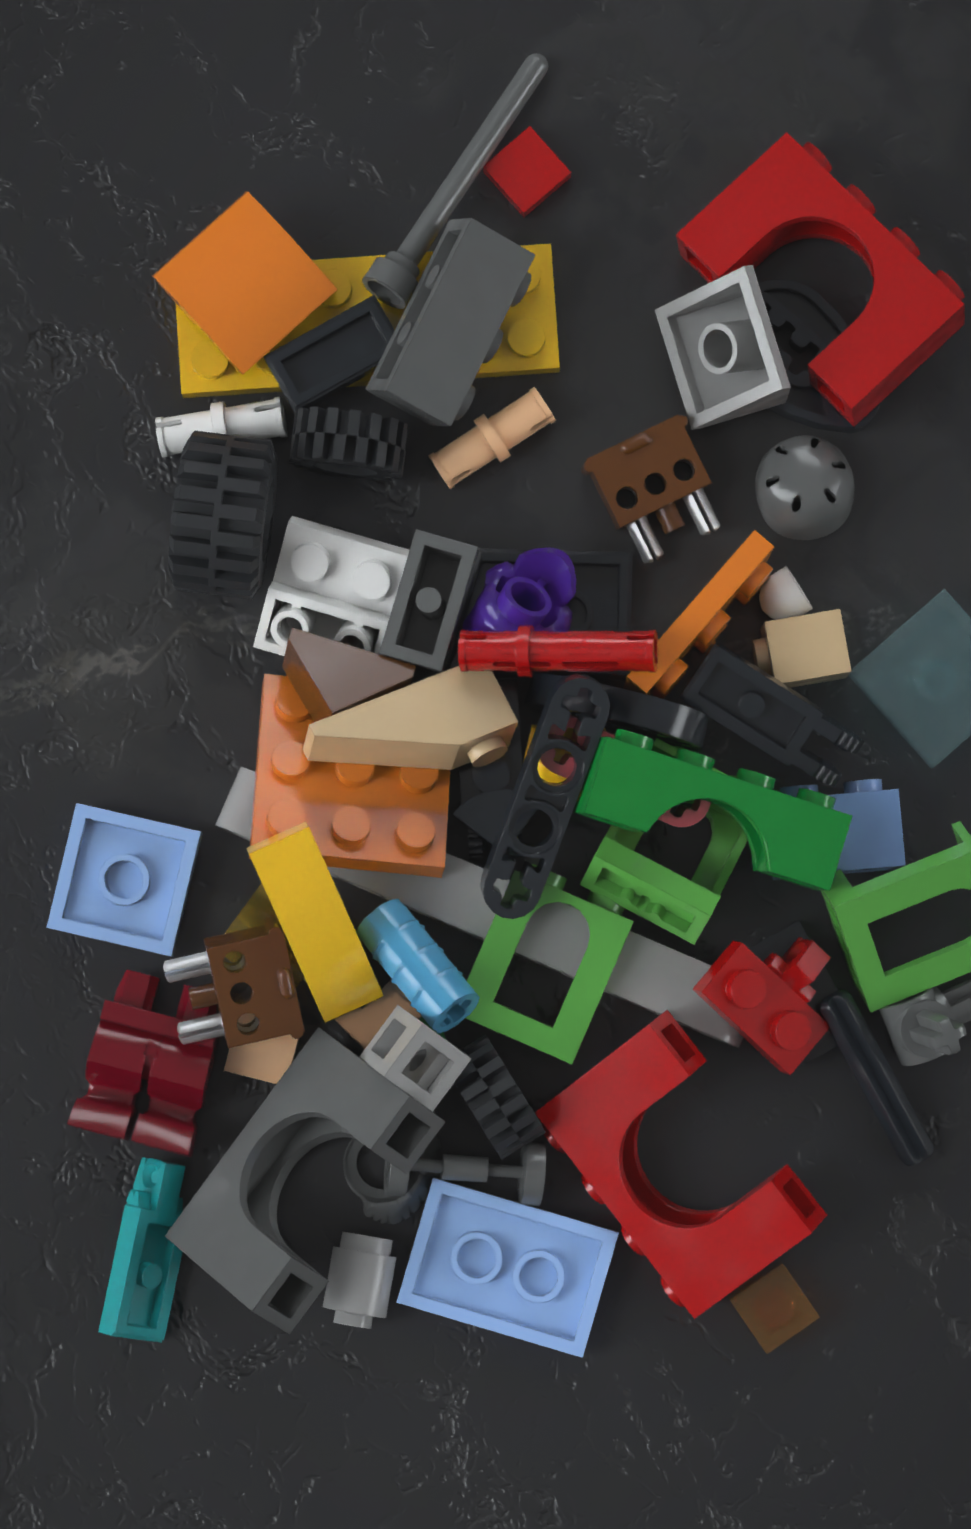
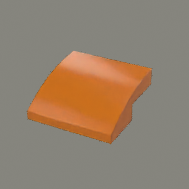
M247 191L152 275L193 324L199 326L241 374L248 371L338 290L294 239Z

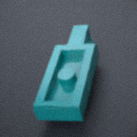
M142 1157L133 1189L130 1190L126 1200L127 1204L124 1207L98 1332L114 1337L160 1343L165 1339L183 1253L165 1235L183 1212V1199L179 1195L185 1166L170 1161Z

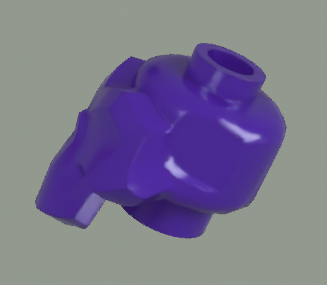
M535 548L519 554L514 565L509 562H503L487 570L484 588L478 596L473 609L463 622L462 630L517 631L519 625H533L535 631H569L572 623V611L566 604L576 593V574L572 560L566 552L556 548Z

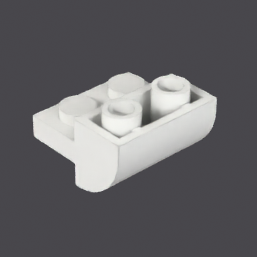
M292 516L288 521L273 582L267 591L253 647L285 656L288 638L293 627L379 654L409 550Z

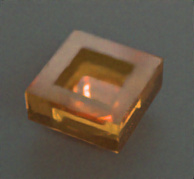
M783 1263L778 1264L729 1298L766 1354L820 1318Z

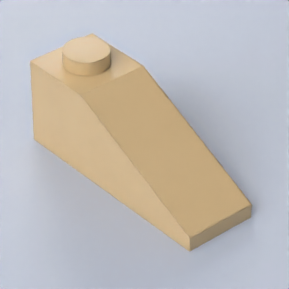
M459 666L309 724L302 750L308 761L452 770L471 762L474 767H481L496 761L507 752V747L510 745L518 720L492 671L461 672Z

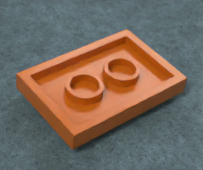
M754 530L658 640L656 673L631 671L626 677L623 689L647 695L653 694L655 697L664 699L686 674L685 671L689 666L682 659L689 651L695 647L703 654L728 626L727 623L731 617L725 610L736 599L745 606L768 580V576L773 571V568L766 562L774 546Z

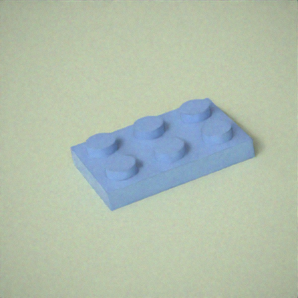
M433 1177L396 1303L583 1358L619 1232Z

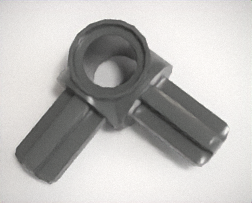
M971 978L942 992L937 987H933L879 1009L899 1063L902 1066L922 1064L944 1054H956L961 1050L959 1039L967 1035L964 1023L971 1020Z

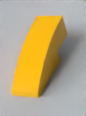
M305 821L246 848L324 1022L326 1023L383 997L382 990L307 822Z

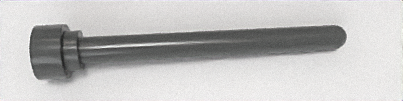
M533 53L525 59L396 252L389 251L385 257H377L363 277L362 282L365 288L372 295H375L377 299L397 309H404L418 284L416 280L420 274V270L417 267L547 73L549 64L545 56Z

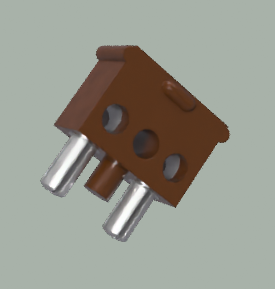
M677 414L587 458L581 467L583 475L591 476L616 529L619 530L625 526L627 527L644 563H651L654 560L635 521L638 522L655 558L658 560L664 552L646 516L655 512L664 533L668 534L685 525L674 503L682 498L700 534H710V530L692 493H694L712 531L715 532L720 527V523L703 490L712 482L685 429L688 419L684 415ZM681 462L688 465L691 471L689 480L682 481L676 478L673 472L675 463ZM655 476L660 479L663 485L661 494L653 495L646 490L644 484L647 477ZM627 490L632 493L635 500L632 508L625 509L618 505L616 501L618 491Z
M274 917L267 918L265 925L204 938L205 952L164 962L163 969L166 972L165 977L169 983L211 974L213 983L188 988L193 1010L218 1004L219 1013L179 1022L177 1024L179 1040L183 1045L219 1036H225L228 1048L289 1034L294 1039L302 1037L305 1030L284 932L280 923ZM232 951L242 953L241 957L233 963L224 961L225 956ZM239 982L248 984L247 989L242 993L231 992L232 987ZM246 1013L255 1015L250 1023L241 1024L237 1022Z

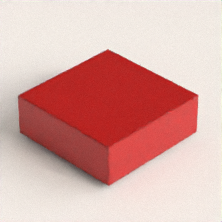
M531 126L525 129L483 167V173L523 218L571 178V171Z

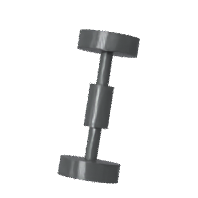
M544 1141L528 1143L520 1150L519 1165L490 1164L488 1157L442 1154L441 1160L419 1158L410 1171L440 1173L441 1180L484 1183L487 1182L488 1176L517 1178L518 1203L540 1206L545 1184L546 1148ZM385 1160L384 1194L405 1196L409 1172L406 1175Z

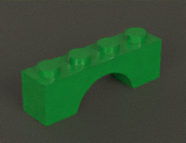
M617 729L614 738L600 737L572 813L631 832H647L656 820L670 808L694 799L707 801L728 812L743 829L751 849L753 871L813 890L830 891L852 820V815L833 809L836 798L805 788H799L796 797L773 790L775 778L743 768H738L736 778L712 770L715 759L678 748L675 758L651 751L654 739L631 731Z

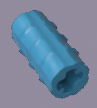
M399 899L389 900L381 904L363 919L356 932L359 939L373 955L372 959L378 961L379 965L392 978L391 982L396 984L411 1002L410 1006L417 1009V1012L421 1014L436 1033L450 1030L472 1013L480 997L465 980L463 973L458 971L457 967L443 953L444 949L438 947V944L425 931V926L416 920Z

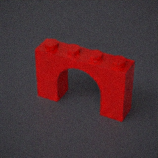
M786 132L676 234L680 256L708 283L743 266L753 265L755 269L778 248L801 239L820 238L831 240L846 246L856 253L868 267L874 281L869 302L860 316L807 364L810 384L855 427L965 324V304L962 302L965 295L959 285L947 273L938 270L933 274L917 258L920 256V251L905 232L898 227H894L889 231L873 216L876 213L873 203L858 187L850 184L845 189L829 173L832 170V166L816 146L810 142H806L801 146Z
M666 1010L537 1110L535 1114L542 1122V1126L546 1131L544 1135L548 1142L560 1153H566L582 1173V1183L589 1195L598 1203L606 1204L620 1222L621 1232L627 1244L637 1254L646 1256L661 1275V1284L668 1297L676 1305L685 1307L695 1319L810 1235L827 1214L788 1164L784 1165L736 1202L715 1210H693L680 1206L664 1197L651 1184L642 1168L638 1155L637 1141L641 1121L651 1105L691 1076L707 1061L671 1013Z

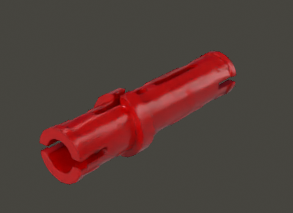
M519 625L517 631L461 630L460 639L458 640V662L461 672L517 671L519 677H533L535 671H633L656 673L658 664V635L656 630L535 631L533 625Z

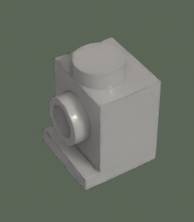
M399 1005L396 1006L359 1057L432 1112L471 1060L469 1056Z

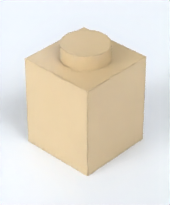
M840 609L765 621L760 629L762 638L752 640L755 666L790 688L844 679L852 672Z

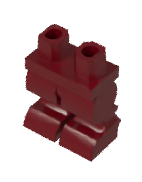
M126 970L116 990L114 1001H104L100 1022L86 1063L85 1078L89 1083L88 1093L82 1098L77 1097L67 1124L75 1128L129 1141L137 1115L135 1102L138 1094L143 1090L144 1081H148L149 1108L145 1113L139 1114L131 1141L192 1158L199 1128L196 1118L198 1110L205 1105L206 1091L220 1036L183 1045L178 1037L177 1024L217 1014L218 1004L193 1010L188 988L194 986L184 985L176 1017L155 1013L153 1008L161 979L136 971Z

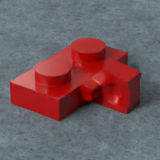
M798 937L782 958L776 953H771L763 962L742 942L733 940L692 989L780 1072L788 1075L795 1071L830 1028L827 1022L807 1004L816 993V990L809 984L814 982L831 958L813 940Z

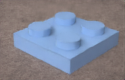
M76 803L46 928L174 957L203 833L197 830Z

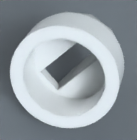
M787 566L770 575L761 587L759 594L761 608L772 619L777 620L800 616L813 609Z

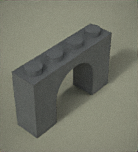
M319 1027L165 1235L168 1240L248 1309L288 1334H291L329 1282L285 1244L279 1232L277 1223L278 1200L284 1182L293 1167L306 1153L319 1144L335 1138L348 1137L359 1140L374 1153L407 1175L445 1123L443 1119L359 1058L360 1056Z

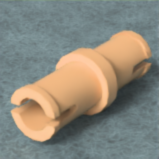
M533 387L528 393L488 419L485 414H482L473 420L476 427L428 456L451 490L455 487V484L495 458L500 463L511 456L508 451L509 449L549 423H554L556 419L540 393Z

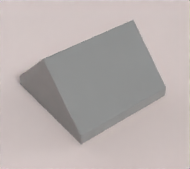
M753 265L743 266L655 309L691 430L701 429L786 403L791 386Z

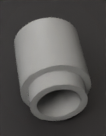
M342 1231L340 1247L333 1246L327 1279L329 1282L326 1284L323 1308L335 1310L333 1323L371 1329L373 1317L386 1318L397 1258L390 1256L393 1240Z

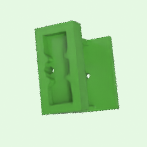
M656 738L651 751L675 758L677 749L685 748L671 746ZM715 768L712 769L713 771L725 774ZM689 800V801H686V802H687V803H690V804H693V803H694V800ZM711 803L706 814L712 830L710 844L692 879L689 880L634 851L643 832H631L611 825L580 885L598 895L611 899L617 905L695 945L721 897L720 894L748 840L738 822L724 809Z
M961 821L951 824L958 844L956 846L854 887L851 886L842 870L839 869L835 873L830 891L821 890L852 982L870 1013L971 972V936L884 972L868 927V923L945 892L961 888L971 890V835Z
M514 870L501 900L502 902L509 903L513 894L525 895L527 888L520 881L519 871ZM550 871L541 898L534 910L523 917L515 919L502 918L495 914L467 979V982L480 999L475 1009L466 1019L569 1064H573L634 921L623 917L622 914L625 908L617 905L605 896L590 891L587 900H583L563 891L567 878ZM561 902L572 905L583 914L588 922L590 937L586 952L554 1026H551L494 1001L527 922L533 913L545 904Z

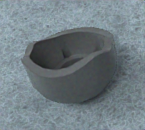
M801 435L779 442L763 456L756 472L755 494L763 519L773 531L793 540H814L833 533L849 517L854 502L855 482L852 469L838 447L818 436ZM779 479L774 485L766 486L769 482ZM827 492L834 498V503L828 501L825 495ZM794 501L801 503L800 509L796 512L792 510Z

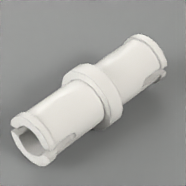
M281 397L226 407L225 402L222 401L211 403L210 410L155 418L157 441L163 458L182 453L187 440L195 430L260 439L288 437L285 410Z

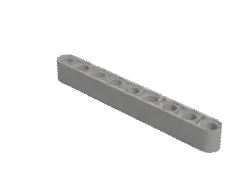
M240 767L215 826L250 841L255 771ZM446 853L445 869L442 878L327 867L332 877L387 900L399 899L408 909L483 941L495 917V913L485 903L480 887L484 869ZM497 878L494 885L499 888L503 898L510 880ZM561 902L545 904L537 909L527 922L514 954L574 979L588 947L590 937L588 922L583 914L573 906ZM632 931L629 932L605 987V993L657 1015H661L664 1011L668 1010L678 1024L739 1049L744 1039L692 990L712 965Z

